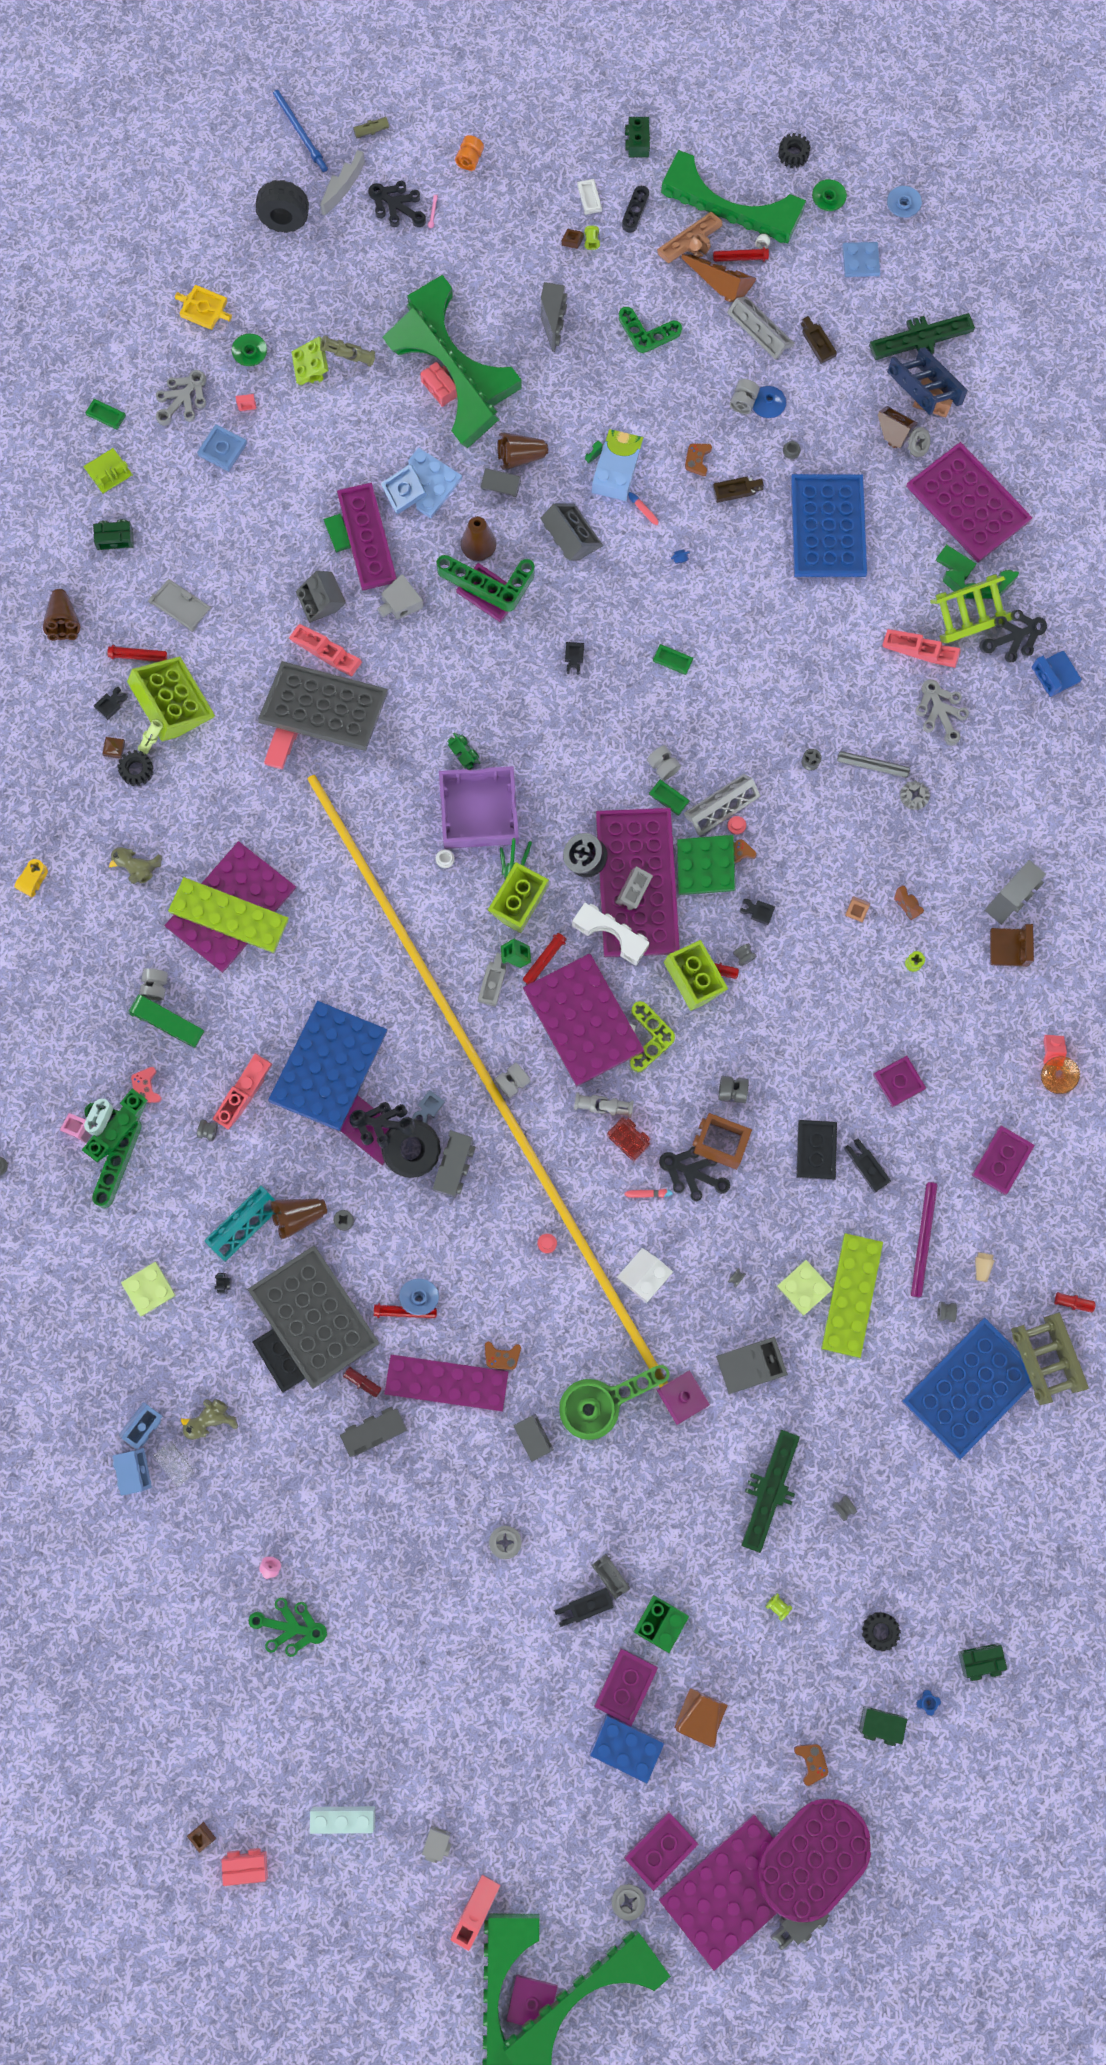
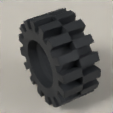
M792 133V136L790 134H787V137L784 136L778 151V157L781 159L780 162H785L784 166L786 167L789 164L790 168H793V165L796 168H799V165L803 166L809 158L811 148L809 140L806 141L805 136L801 138V134L796 136V133ZM795 147L800 150V153L792 154L788 149Z
M134 750V753L128 751L127 756L123 754V759H119L120 764L117 765L118 772L123 781L127 784L130 783L131 786H135V784L141 786V783L146 784L147 779L150 781V775H153L152 769L154 768L149 757L146 754L144 755L142 751L138 753L137 750ZM141 763L143 769L139 774L134 775L129 772L131 764Z
M875 1612L867 1616L868 1618L864 1620V1626H862V1636L866 1644L882 1652L891 1650L893 1646H896V1642L900 1640L899 1633L901 1634L899 1623L896 1622V1619L884 1612ZM880 1623L885 1624L889 1630L888 1636L883 1640L877 1639L873 1633L874 1627Z

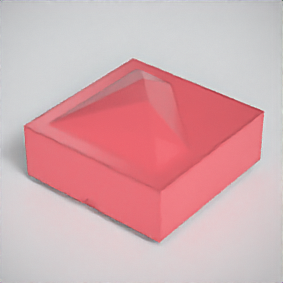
M254 394L236 396L239 411L256 409Z

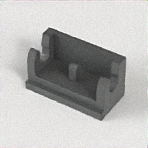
M485 468L480 488L482 490L487 489L512 495L517 498L521 478L517 475Z
M536 1414L513 1425L531 1462L554 1450Z

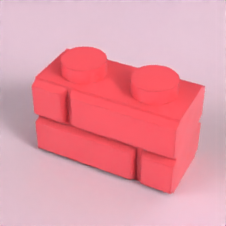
M435 362L420 373L421 382L442 407L457 398L454 380L450 378L445 366L441 367L438 362Z
M260 1848L249 1849L248 1853L240 1854L239 1850L229 1851L222 1858L223 1886L266 1882L268 1879L266 1851L261 1852Z

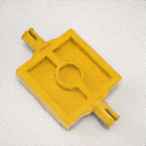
M194 285L192 291L187 296L179 292L175 294L176 300L184 302L179 313L181 318L213 330L220 318L228 322L232 319V314L223 311L228 302L227 297L198 285Z

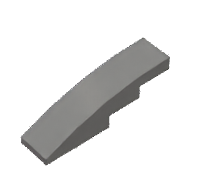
M357 150L352 164L344 163L339 177L332 175L320 204L322 215L330 212L348 193L365 164L364 152Z

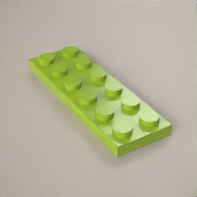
M183 877L168 910L173 915L271 953H275L289 921V918L185 877Z
M844 1233L821 1349L861 1358L883 1242Z

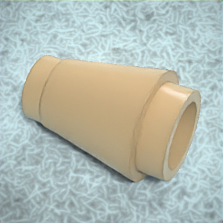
M978 1252L977 1257H975L976 1280L988 1282L995 1262L993 1260L994 1255Z

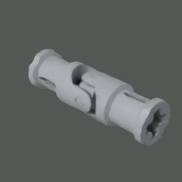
M576 1092L574 1110L581 1108L590 1110L593 1113L605 1114L609 1112L614 1116L620 1114L631 1118L634 1101H618L617 1098L608 1101L609 1098L597 1095L583 1096ZM599 1098L601 1099L599 1103L600 1111L595 1108L596 1100Z

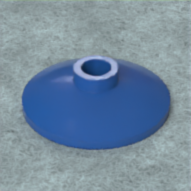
M761 387L754 402V412L763 418L779 416L786 407L785 395L776 387Z

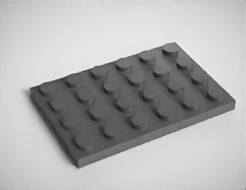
M282 661L258 717V723L366 751L387 697L388 689Z
M315 1245L247 1289L312 1389L380 1344Z

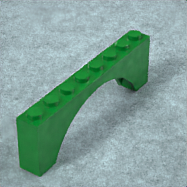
M681 150L677 151L661 187V193L667 198L677 199L682 204L692 205L700 211L712 212L717 217L727 219L732 224L737 223L747 230L752 229L760 234H766L774 238L777 242L787 244L803 214L806 200L791 194L780 201L762 206H745L729 202L716 195L705 185L696 169L694 156Z
M441 275L407 295V308L409 311L412 308H415L418 312L420 310L423 311L428 318L426 320L427 323H431L438 331L436 335L442 337L447 343V350H451L457 356L456 362L458 364L461 363L466 368L468 378L472 377L477 383V390H481L488 398L486 402L494 406L521 390L522 380L512 367H493L478 363L464 355L454 345L444 323L446 310L453 298L451 285Z
M412 308L382 338L397 355L424 353L440 359L447 367L454 380L458 399L456 419L451 431L463 446L469 448L500 420L496 415L498 411L492 404L489 405L486 402L488 399L481 390H477V383L472 377L468 378L466 368L461 363L458 364L456 362L457 356L451 350H447V343L442 337L436 335L438 331L431 323H427L426 320L428 318L423 311L420 310L418 312L415 308Z
M489 1913L488 1920H484V1934H488V1943H484V1957H488V1966H484V1980H488V1989H483V2003H487V2012H483V2026H487V2035H483V2049L487 2050V2058H483L482 2065H513L503 2049L506 2045V2040L499 2019V1996L503 1981L512 1964L526 1949L539 1942V1914Z
M631 1930L625 1934L620 1945L617 1947L614 1945L605 1953L607 1956L603 1960H596L589 1967L590 1971L586 1975H579L572 1982L573 1986L569 1990H562L555 1997L557 2000L552 2005H545L539 2011L540 2015L534 2021L532 2019L528 2020L522 2026L523 2030L517 2036L513 2034L505 2041L506 2045L503 2049L513 2065H552L554 2041L561 2023L576 2003L594 1990L611 1984L630 1983L656 1991L671 1977L637 1930L635 1932Z

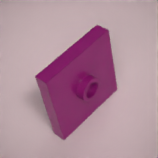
M907 1055L873 1074L892 1108L927 1089Z
M690 1370L657 1389L676 1425L710 1405Z
M516 1975L506 2021L519 2025H524L530 2019L534 2021L540 2015L539 2011L545 2005H552L554 2003L558 1985Z

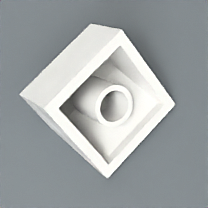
M642 1248L617 1278L647 1303L673 1271L657 1257Z

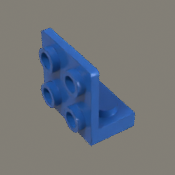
M1060 651L1047 659L1043 655L1037 658L1031 667L1049 697L1082 681L1064 651Z

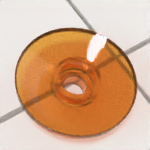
M1064 1056L1051 1058L1044 1064L1041 1070V1081L1044 1087L1055 1094L1070 1092L1076 1087L1080 1079L1078 1065L1072 1059ZM1060 1070L1062 1071V1074L1058 1077L1056 1076V1072Z

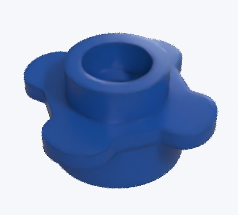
M678 550L674 552L671 560L674 559L675 564L686 562L689 560L688 554L690 551Z
M924 1690L923 1696L916 1702L917 1707L925 1710L929 1716L934 1715V1711L941 1704L940 1698L934 1697L929 1690Z

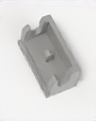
M636 866L631 870L615 903L628 906V910L636 909L653 875Z

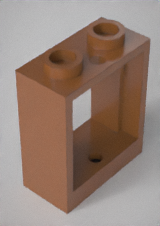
M708 1113L706 1119L702 1118L699 1129H701L700 1136L696 1134L692 1145L695 1146L693 1153L737 1170L743 1158L752 1129ZM710 1124L741 1135L734 1156L703 1144Z

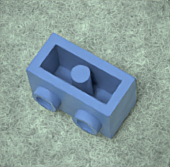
M143 1402L119 1433V1436L138 1450L140 1446H144L151 1431L160 1425L163 1416Z
M144 1448L113 1455V1467L116 1470L117 1487L120 1490L121 1496L152 1488Z

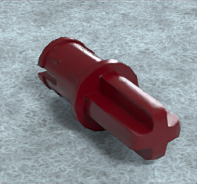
M351 1366L343 1375L344 1378L358 1386L357 1389L361 1388L375 1398L381 1392L382 1388L369 1380L367 1375L363 1376Z

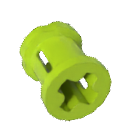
M595 225L585 227V248L588 250L598 249L600 247V241L598 240L599 228Z
M914 951L905 961L906 968L911 972L919 971L925 963V956L919 951ZM913 958L916 959L917 965L914 964Z
M778 1593L774 1594L765 1605L767 1609L770 1608L779 1616L778 1619L780 1621L793 1608L782 1601Z

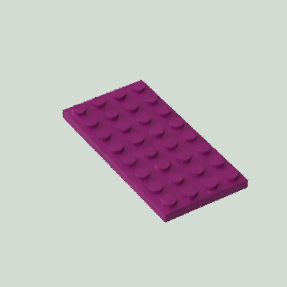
M671 808L596 811L597 838L603 842L608 852L607 863L599 873L601 913L611 915L620 925L625 924L636 935L641 934L648 939L649 947L643 956L669 955L679 950ZM637 866L653 876L638 907L628 910V906L624 904L618 905L615 902L631 870ZM602 931L604 957H621V945L617 937L610 932Z

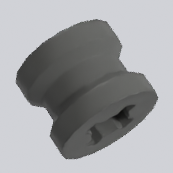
M817 749L806 750L801 760L802 766L809 771L817 769L822 759L821 753Z
M749 943L733 952L734 956L738 957L740 966L753 961L757 957L755 953H752Z
M202 1119L198 1126L197 1138L202 1139L204 1137L213 1142L218 1129V1123H208Z
M340 1210L334 1215L333 1221L339 1230L347 1231L354 1225V1218L347 1210Z
M939 1301L937 1309L938 1321L949 1320V1322L955 1323L957 1304H945V1302Z
M846 1495L842 1497L839 1503L835 1502L832 1504L843 1521H846L849 1515L857 1513L855 1506Z

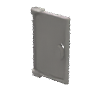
M170 579L148 600L150 604L164 611L191 632L197 628L198 623L211 609L209 605Z

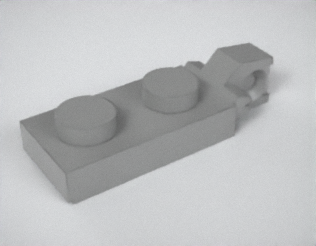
M496 953L494 962H489V965H487L478 997L479 1003L494 1007L497 1005L506 973V965H502L500 953Z

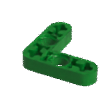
M623 307L619 311L618 319L633 346L640 353L653 350L681 335L682 325L678 321L667 322L646 332L632 308ZM625 313H626V315H630V316H629V320H628V318H627L626 316L623 317V315H624ZM632 327H637L639 329V332L632 333L630 329ZM661 334L663 339L656 340L654 335ZM639 337H641L643 343H646V346L640 345Z

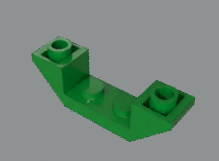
M957 569L946 571L943 576V582L952 591L976 584H965L964 571H958ZM1000 571L998 576H1004L1005 580L997 583L1000 596L1015 583L1019 576V571ZM990 585L980 589L982 599H993ZM973 591L963 595L964 599H975Z
M132 1088L120 1102L123 1107L98 1137L92 1136L82 1151L97 1163L114 1151L138 1122L148 1100Z

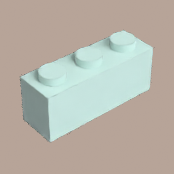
M375 1806L312 1807L310 1811V1834L373 1833L375 1830Z

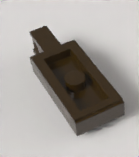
M809 316L803 318L801 323L803 336L819 362L822 364L836 357L837 352L821 325L813 324Z
M747 476L714 483L712 487L716 503L754 495L756 491L763 490L764 483L763 479L752 480V478Z

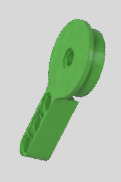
M658 1365L613 1387L596 1379H583L573 1383L566 1389L560 1401L559 1413L563 1425L572 1435L581 1439L593 1440L605 1436L615 1426L621 1404L666 1382L670 1376L669 1369L664 1365ZM658 1368L665 1369L667 1373L665 1379L659 1380L655 1377V1371ZM640 1377L647 1378L649 1382L648 1386L644 1389L639 1388L637 1385V1380ZM622 1386H627L630 1389V1395L626 1398L619 1394V1389ZM586 1404L594 1406V1413L592 1415L584 1413L583 1408Z

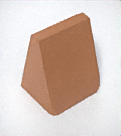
M853 896L845 916L863 923L870 903Z

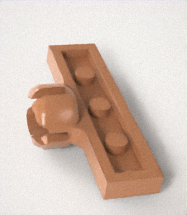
M708 213L658 248V255L668 264L687 251L696 257H703V254L706 255L710 249V239L707 236L723 226L722 220L714 213Z

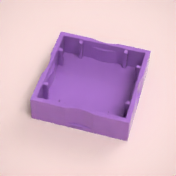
M514 766L492 767L482 770L439 771L444 849L512 845L513 838L516 839L515 844H519Z

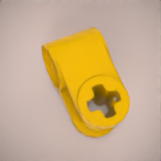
M38 859L30 860L16 880L15 889L30 897H34L36 895L35 891L39 890L40 885L47 876V867Z

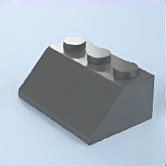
M553 503L540 518L544 523L545 529L551 533L554 542L559 545L563 555L569 561L580 560L603 546L574 503Z

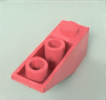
M481 1875L451 1933L450 1940L468 1951L470 1950L500 1888V1884Z

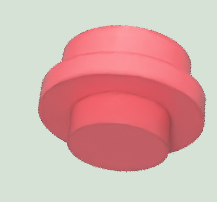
M734 816L728 821V830L735 835L742 834L746 829V821L740 816Z
M543 1234L539 1237L537 1245L541 1252L552 1253L557 1247V1240L551 1234Z

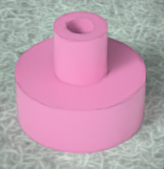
M265 1557L261 1561L259 1570L266 1579L276 1577L281 1569V1563L274 1557Z

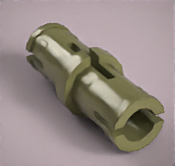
M386 116L374 121L368 120L367 123L353 127L355 137L359 138L369 134L374 135L375 132L388 129L389 123Z

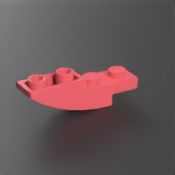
M255 1053L236 1085L230 1089L214 1115L213 1120L229 1130L263 1084L264 1077L272 1063Z

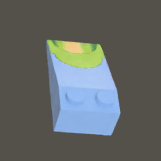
M609 429L592 482V493L627 501L644 437Z

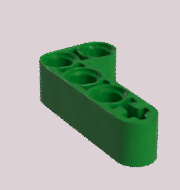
M139 994L127 1012L132 1017L136 1016L140 1021L153 1025L193 1048H196L205 1032L200 1027Z

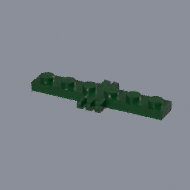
M969 313L932 324H927L925 316H920V322L918 318H913V323L911 319L906 321L908 331L870 341L869 347L875 360L913 349L919 351L920 348L924 347L931 354H934L935 343L974 332L975 326Z
M780 1429L765 1476L762 1477L754 1473L750 1474V1477L757 1479V1482L748 1480L747 1484L755 1488L754 1490L746 1488L745 1492L756 1496L757 1499L741 1546L761 1553L777 1505L783 1506L784 1503L792 1505L793 1501L785 1498L786 1495L794 1497L795 1493L788 1491L789 1487L785 1486L784 1483L800 1436Z

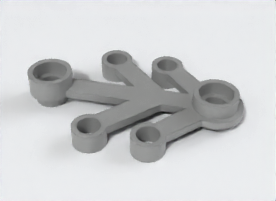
M194 370L190 373L189 377L176 379L171 377L167 380V385L172 391L164 392L160 390L156 393V399L160 403L165 402L167 399L176 398L167 409L157 411L156 418L160 425H168L171 422V416L183 402L185 420L191 422L195 419L190 397L194 389L197 397L195 399L196 407L202 409L206 406L202 387L206 383V376L203 372ZM180 385H187L184 389L174 390Z
M932 679L926 680L921 688L924 694L923 699L915 712L918 716H924L928 711L927 705L931 698L934 706L928 720L923 725V730L927 733L932 732L935 728L934 722L937 715H939L946 731L944 740L946 744L954 746L959 742L960 734L953 729L947 713L956 716L959 720H965L969 715V711L966 708L958 709L943 703L939 698L940 696L950 700L952 704H958L962 698L959 692H948L941 689L937 681ZM928 686H933L934 690H930ZM952 696H957L958 700H954ZM919 708H923L925 712H920ZM960 712H964L966 716H961ZM926 724H930L932 728H927ZM954 734L956 738L953 739L950 737V735Z

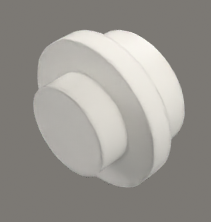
M444 849L437 853L436 863L438 866L449 868L453 865L455 859L451 851Z

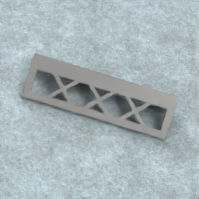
M747 297L736 298L727 311L774 359H778L785 349L791 348L795 344Z
M742 774L684 812V816L693 824L697 834L701 836L761 796L753 778ZM751 788L753 795L744 798L746 790ZM734 798L738 799L736 806L729 808L730 801ZM719 808L723 809L721 816L715 818V811ZM703 818L708 819L706 826L700 829L698 822Z

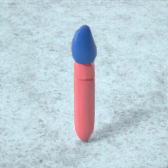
M629 492L628 496L631 502L639 508L651 523L658 525L659 522L656 516L639 500L636 494Z

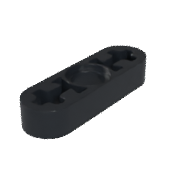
M638 186L633 192L622 220V228L625 232L632 233L636 231L649 200V189L646 186ZM641 193H644V195H642L641 201H639V195ZM632 207H639V208H640V211H639V212H633V211L631 210V208H632ZM631 217H632V218H633V224H631V225L629 226V225H627V223L630 222V219H631Z

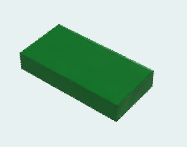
M93 399L85 412L87 416L118 430L126 417L124 412L96 399Z
M341 514L323 519L335 552L351 548Z
M947 544L935 560L949 570L957 569L958 571H964L965 580L977 564Z
M660 644L653 662L687 675L694 658Z
M661 779L649 792L652 798L666 808H671V811L677 816L681 814L690 802L689 799Z

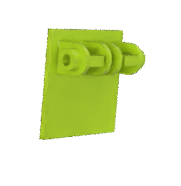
M114 448L83 466L102 494L133 476L128 469L127 463L121 459Z

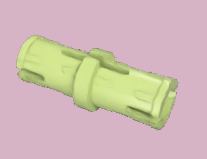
M152 720L148 730L143 733V739L137 748L139 752L142 751L144 754H148L152 745L157 742L158 734L163 727L160 721Z

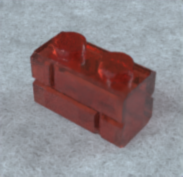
M622 1117L607 1132L606 1136L635 1162L650 1147V1138L644 1132L639 1133L635 1129L636 1124L628 1118L626 1120Z

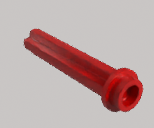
M765 247L762 249L713 252L714 262L763 260L765 262V260L769 259V249Z
M115 645L109 646L107 651L108 657L112 660L122 658L160 662L168 658L166 651L116 647Z
M557 933L553 935L552 941L523 977V981L527 985L538 978L560 947L566 944L565 941L567 939L562 934Z
M378 1302V1304H374V1316H377L378 1319L380 1316L436 1318L437 1308L425 1315H414L407 1312L402 1306L380 1305Z

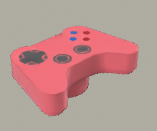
M154 1067L137 1072L131 1077L133 1089L148 1100L147 1103H159L162 1100L161 1096L152 1090L151 1079L156 1074Z

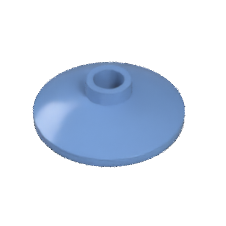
M909 186L894 188L887 198L889 210L894 215L903 218L917 214L922 205V199L918 191Z
M413 1279L403 1285L400 1290L399 1300L401 1306L407 1312L414 1315H425L433 1311L437 1306L439 1293L436 1286L430 1281ZM421 1298L422 1301L418 1302L416 1299Z

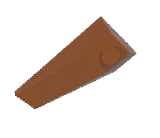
M682 254L681 256L716 292L725 296L726 301L734 302L736 298L745 297L756 282L755 277L737 270L725 271L726 266L713 264L711 266V261L696 257L695 255Z

